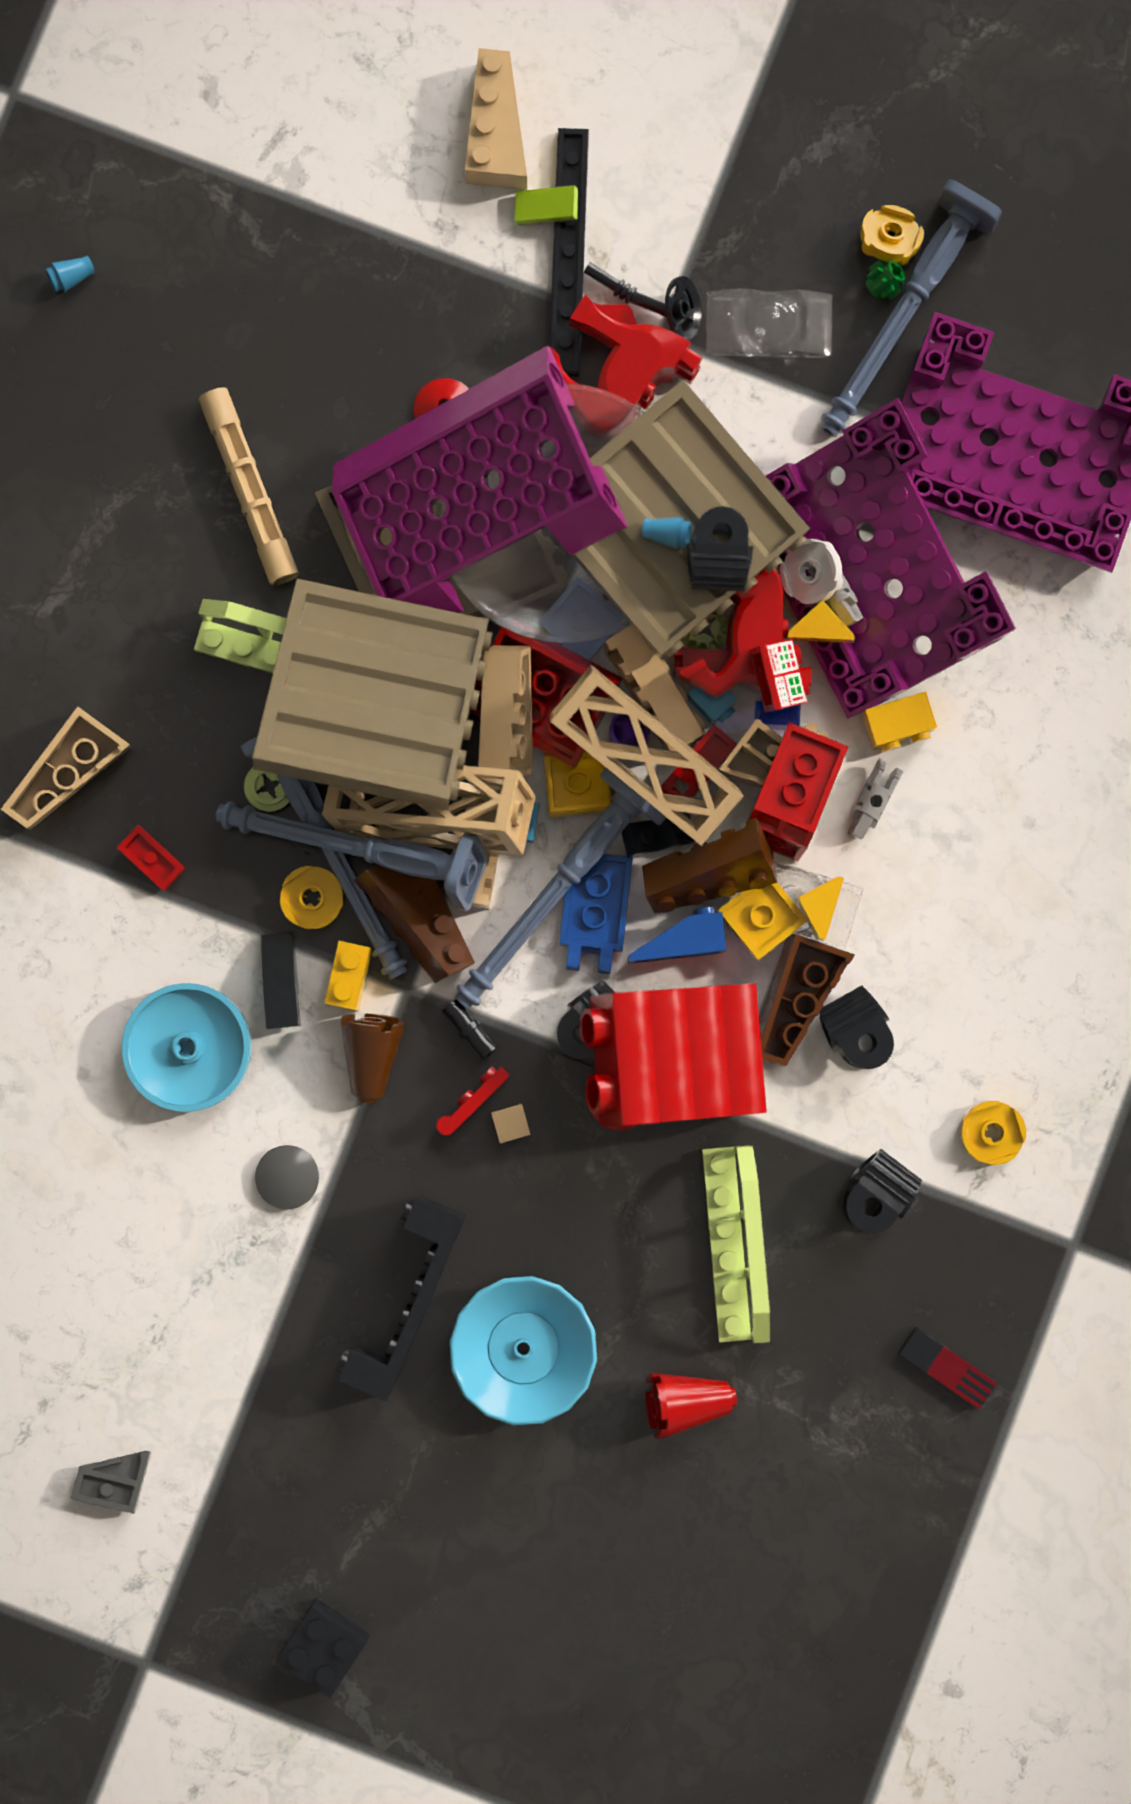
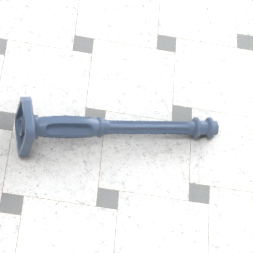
M949 179L946 182L940 195L939 204L948 211L949 218L938 229L926 246L909 282L905 284V293L839 397L832 398L831 401L834 406L828 414L821 415L823 421L821 425L822 430L831 436L837 437L839 432L843 433L842 430L847 428L845 423L850 416L857 415L858 412L855 407L921 302L929 299L930 292L942 280L953 264L969 231L976 228L986 234L993 232L1002 214L997 205L955 180Z
M257 737L241 746L244 755L250 759H253ZM276 774L286 797L303 823L333 830L331 824L322 815L324 801L315 782ZM321 847L370 939L374 949L371 956L374 958L378 957L383 966L381 974H388L391 980L407 972L405 965L408 959L400 957L396 949L398 941L391 940L363 888L360 889L353 881L357 878V875L345 853Z
M608 768L601 772L600 778L617 791L611 798L613 802L605 808L583 833L572 850L566 855L563 863L557 866L559 870L484 962L477 970L471 969L469 971L471 977L464 985H457L458 993L455 998L468 1009L472 1005L478 1006L481 1004L479 997L486 989L492 990L494 988L492 982L569 888L574 883L579 884L581 878L606 853L627 826L631 817L635 819L642 812L657 825H661L667 818Z
M234 801L220 804L216 812V821L221 823L222 827L226 830L234 826L238 827L243 834H247L250 831L260 832L363 857L370 864L376 863L407 875L445 880V891L454 907L464 911H468L473 904L487 864V852L479 837L474 834H463L456 852L449 855L440 850L416 843L380 839L377 836L365 838L256 812L252 805L240 808Z

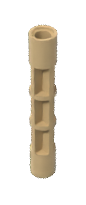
M227 388L210 390L202 394L198 401L211 434L218 445L226 466L227 475L230 476L242 507V514L246 517L269 583L271 586L284 584L300 575L286 538L283 537L272 509V502L268 498L256 468V461L252 457L229 392Z

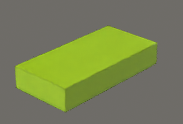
M573 185L516 191L515 222L518 225L577 220L578 189Z

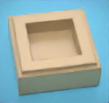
M522 1104L491 1112L500 1143L531 1135Z

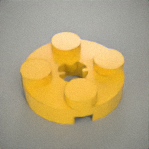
M885 205L879 211H869L864 217L860 229L861 249L868 256H874L886 262L893 261L899 265H906L910 258L918 253L924 238V229L922 225L919 228L918 224L914 221L915 216L910 211L899 206ZM889 231L895 232V237L889 236Z
M304 866L298 868L287 876L282 885L283 888L280 896L281 909L289 921L304 929H321L330 925L337 919L343 909L344 891L333 873L321 867ZM309 889L312 892H320L321 898H318L320 902L316 906L311 903L306 905L303 901V898H307L304 893Z
M984 1101L973 1106L963 1116L960 1136L965 1150L976 1161L990 1165H1001L1013 1160L1018 1155L1025 1142L1026 1126L1020 1113L1008 1104L999 1101ZM992 1123L995 1128L1000 1127L1002 1132L1001 1135H997L999 1140L995 1142L991 1138L985 1137V1130L988 1131L986 1127Z

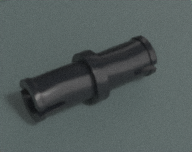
M457 999L442 1010L443 1014L460 1031L459 1036L461 1039L464 1040L466 1038L481 1056L482 1060L489 1057L498 1048L480 1027L482 1023L478 1019L474 1020Z

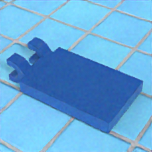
M604 854L588 873L581 878L580 883H574L565 893L559 945L569 946L566 970L579 971L581 953L600 955L598 973H611L613 951L623 952L633 857Z

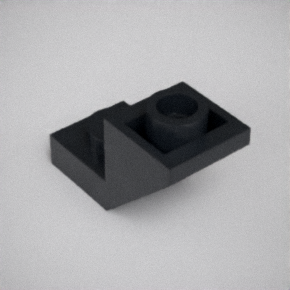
M682 812L686 817H688L691 820L689 813ZM668 818L661 825H657L652 820L628 823L621 832L627 857L649 854L696 842Z

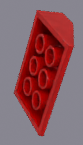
M511 620L501 626L493 645L530 646L533 746L575 768L585 750L550 721V713L590 665L617 687L620 686L623 678ZM477 680L474 690L480 691L476 710L470 709L469 712L481 718L482 681ZM599 686L590 694V696L613 699ZM578 709L569 720L588 735L580 709ZM588 709L596 731L606 712Z

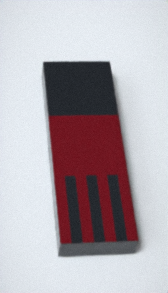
M915 1327L898 1352L901 1356L979 1410L997 1385V1382L918 1327Z

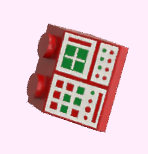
M788 639L750 649L765 712L807 702L806 696L810 695V688L806 676L801 677L798 664L802 663V654L798 644L794 645L793 640Z

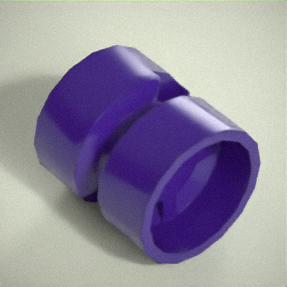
M616 713L610 724V741L612 743L639 746L629 715ZM638 719L647 745L651 729Z

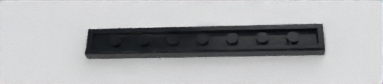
M558 128L556 187L574 185L578 189L577 220L554 222L549 346L559 355L563 371L568 376H580L581 331L570 327L569 320L583 298L589 129Z

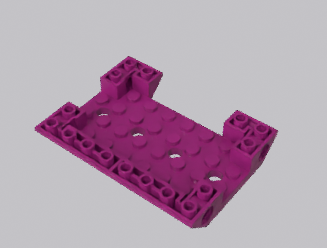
M934 312L901 401L928 454L922 462L909 472L926 508L1112 573L1131 521V380L1114 374L1098 410L980 369L985 361L994 332ZM926 410L933 411L937 415V423L931 426L924 424L921 420V413ZM984 431L992 432L996 436V444L985 446L980 440V434ZM1042 452L1052 453L1056 460L1055 465L1052 467L1043 466L1039 460L1040 454ZM1104 472L1110 473L1115 480L1114 486L1111 488L1103 487L1099 482V475Z
M550 346L542 348L334 464L332 493L377 596L461 613L464 609L452 582L441 581L547 527L570 555H574L628 527L603 467L592 465L569 410L576 406ZM548 440L553 441L556 446V452L550 459H546L542 453L543 445ZM492 470H496L500 475V483L494 489L487 482L488 474ZM438 499L443 500L446 506L445 513L441 517H437L433 511L434 503ZM386 527L392 533V541L387 546L380 539L381 532Z
M899 398L842 430L843 436L795 464L786 463L766 475L767 479L810 528L804 535L805 538L827 541L834 546L841 560L842 575H844L858 600L856 604L863 618L848 627L855 636L854 643L808 641L847 719L896 697L995 644L1016 630L988 572L985 571L964 582L909 474L928 454ZM836 467H841L845 472V480L840 485H835L831 480V473ZM865 523L871 524L874 529L872 539L867 542L862 540L859 535L860 527ZM785 551L779 556L782 562H785L789 552ZM806 569V570H805L806 576H810V574L808 573V571H807V569ZM893 579L899 580L903 587L901 595L897 598L892 597L888 593V584ZM783 588V592L798 622L819 604L801 603L795 597H790ZM921 636H926L931 641V649L927 654H922L917 650L916 642Z

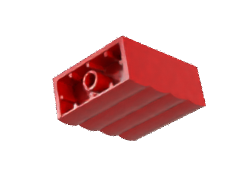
M756 983L619 992L590 996L591 1009L583 1010L580 1019V1031L584 1045L587 1048H594L596 1074L588 1076L585 1095L590 1112L592 1114H599L600 1126H625L767 1113Z

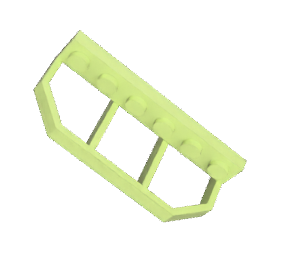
M203 599L198 613L203 620L195 643V652L273 674L281 642L271 640L273 632L283 635L287 618L229 601ZM212 617L230 619L254 626L263 637L211 622Z
M744 1145L702 1149L719 1343L752 1340L753 1343L770 1342V1309L759 1185L753 1146ZM735 1153L737 1154L744 1210H740ZM741 1218L745 1221L748 1268H745ZM746 1276L749 1278L751 1286L753 1332L750 1330Z

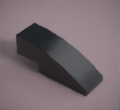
M294 932L261 935L266 1029L301 1026Z

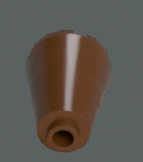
M365 1013V1017L355 1020V1014H347L341 1017V1031L351 1095L357 1097L358 1102L376 1103L377 1098L383 1097L405 1029L404 1020L399 1022L397 1017Z

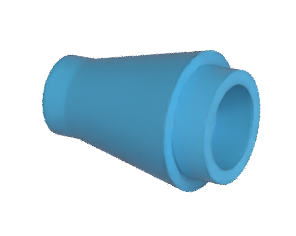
M88 256L51 263V267L45 269L55 293L59 291L65 293L88 276L95 274L94 267Z
M684 517L644 519L642 538L656 541L677 550L680 547L687 548L691 534V522L684 521Z

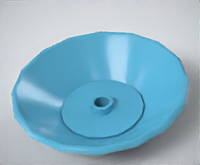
M534 1276L503 1278L477 1291L458 1313L449 1340L451 1371L463 1396L485 1416L513 1426L543 1424L569 1411L588 1389L597 1362L595 1329L583 1305L562 1286ZM522 1342L527 1343L530 1347L526 1354L520 1353L517 1349V1346Z

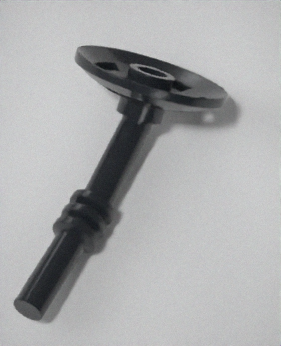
M591 262L585 268V274L613 291V296L619 295L621 301L625 299L626 304L632 303L666 317L672 332L687 340L693 339L698 333L702 318L701 301L694 283L685 276L673 278L667 287L665 303L637 292V288H631L630 283L625 284L624 279L619 281ZM676 286L675 293L670 296L672 289ZM688 319L690 320L689 326L683 332L681 325Z

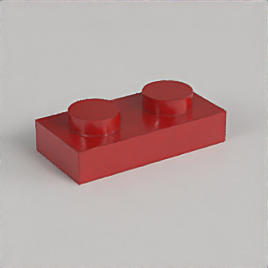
M139 824L116 847L163 891H166L186 869L184 865Z

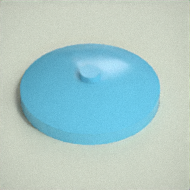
M173 984L148 995L130 1015L122 1037L123 1064L134 1087L150 1102L172 1111H199L222 1102L242 1082L251 1059V1035L248 1024L239 1008L223 993L200 984Z

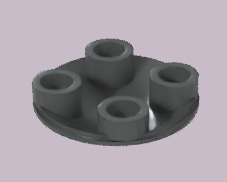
M293 1145L275 1147L268 1151L257 1165L255 1172L256 1187L261 1197L276 1208L294 1209L307 1203L317 1190L319 1183L317 1164L312 1155L300 1147Z

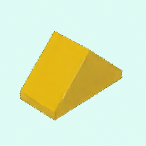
M823 600L793 626L788 633V638L794 641L854 643L855 638L852 631Z
M838 876L795 899L801 912L808 919L807 923L816 940H826L844 881L842 877Z

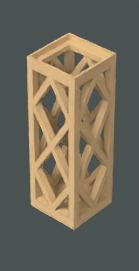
M592 665L589 666L550 713V721L701 846L743 797L737 785ZM599 686L613 699L590 696V694ZM578 709H580L588 735L569 720ZM588 709L629 715L639 746L599 741ZM638 719L677 752L647 748ZM616 758L645 762L653 788ZM653 763L693 769L703 799L664 794ZM703 773L721 787L712 799ZM682 812L693 813L698 815L693 821H691Z
M464 766L463 770L456 769L454 780L460 781L457 796L466 798L449 805L448 810L417 804L429 815L394 814L392 812L412 803L395 800L374 809L393 799L376 796L364 801L366 793L329 785L322 815L336 831L365 838L377 836L380 839L400 840L427 847L457 849L462 835L468 833L479 837L486 852L523 855L536 795L519 770ZM466 779V780H468V781H469L470 783H472V784L465 783V782H462V781ZM343 793L351 799L349 809H340ZM481 801L484 802L483 804L474 807L466 812H463L457 816L452 815ZM492 810L497 812L495 823L472 821V819Z

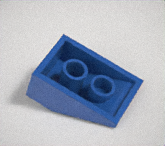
M714 907L695 909L693 915L688 916L628 956V964L724 953L727 950L722 912L715 913Z

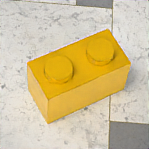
M926 691L866 709L861 714L872 749L881 748L882 752H888L901 747L900 742L907 739H912L913 743L931 738L930 732L937 728Z
M338 941L325 1004L359 1011L373 951L372 948Z

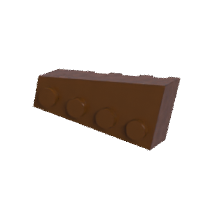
M757 818L746 821L747 827L736 832L733 828L721 832V838L710 843L705 841L702 846L699 843H694L689 852L683 854L676 851L643 865L645 896L654 913L671 912L683 906L699 905L707 900L730 897L739 892L762 889L767 885L778 883L773 850Z
M377 865L364 871L353 880L360 889L363 888L372 899L371 903L378 912L381 911L389 920L395 934L398 937L401 936L411 948V954L434 983L460 973L475 963L435 879L407 875Z
M791 934L786 938L759 1020L763 1061L779 1066H786L808 1032L807 1029L818 1016L828 995L836 987L843 971L856 954L798 934Z

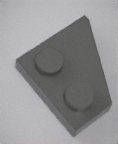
M145 1450L79 1466L71 1499L135 1514L151 1452Z

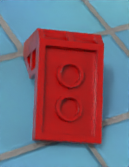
M790 722L786 727L765 782L760 789L747 821L757 818L773 852L798 862L808 848L849 746Z

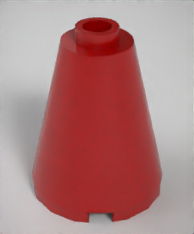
M661 1373L648 1374L646 1378V1384L652 1383L651 1392H645L646 1410L650 1428H657L658 1430L654 1434L656 1439H664L732 1413L733 1407L737 1406L735 1388L730 1387L727 1381Z

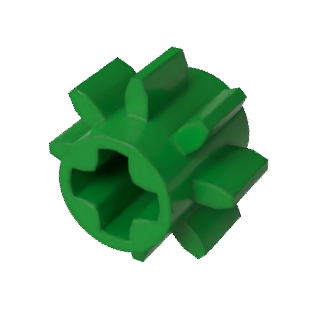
M879 259L869 267L871 272L867 274L866 285L873 296L876 298L882 297V299L888 296L892 300L902 292L901 286L904 285L905 273L897 262L883 263Z

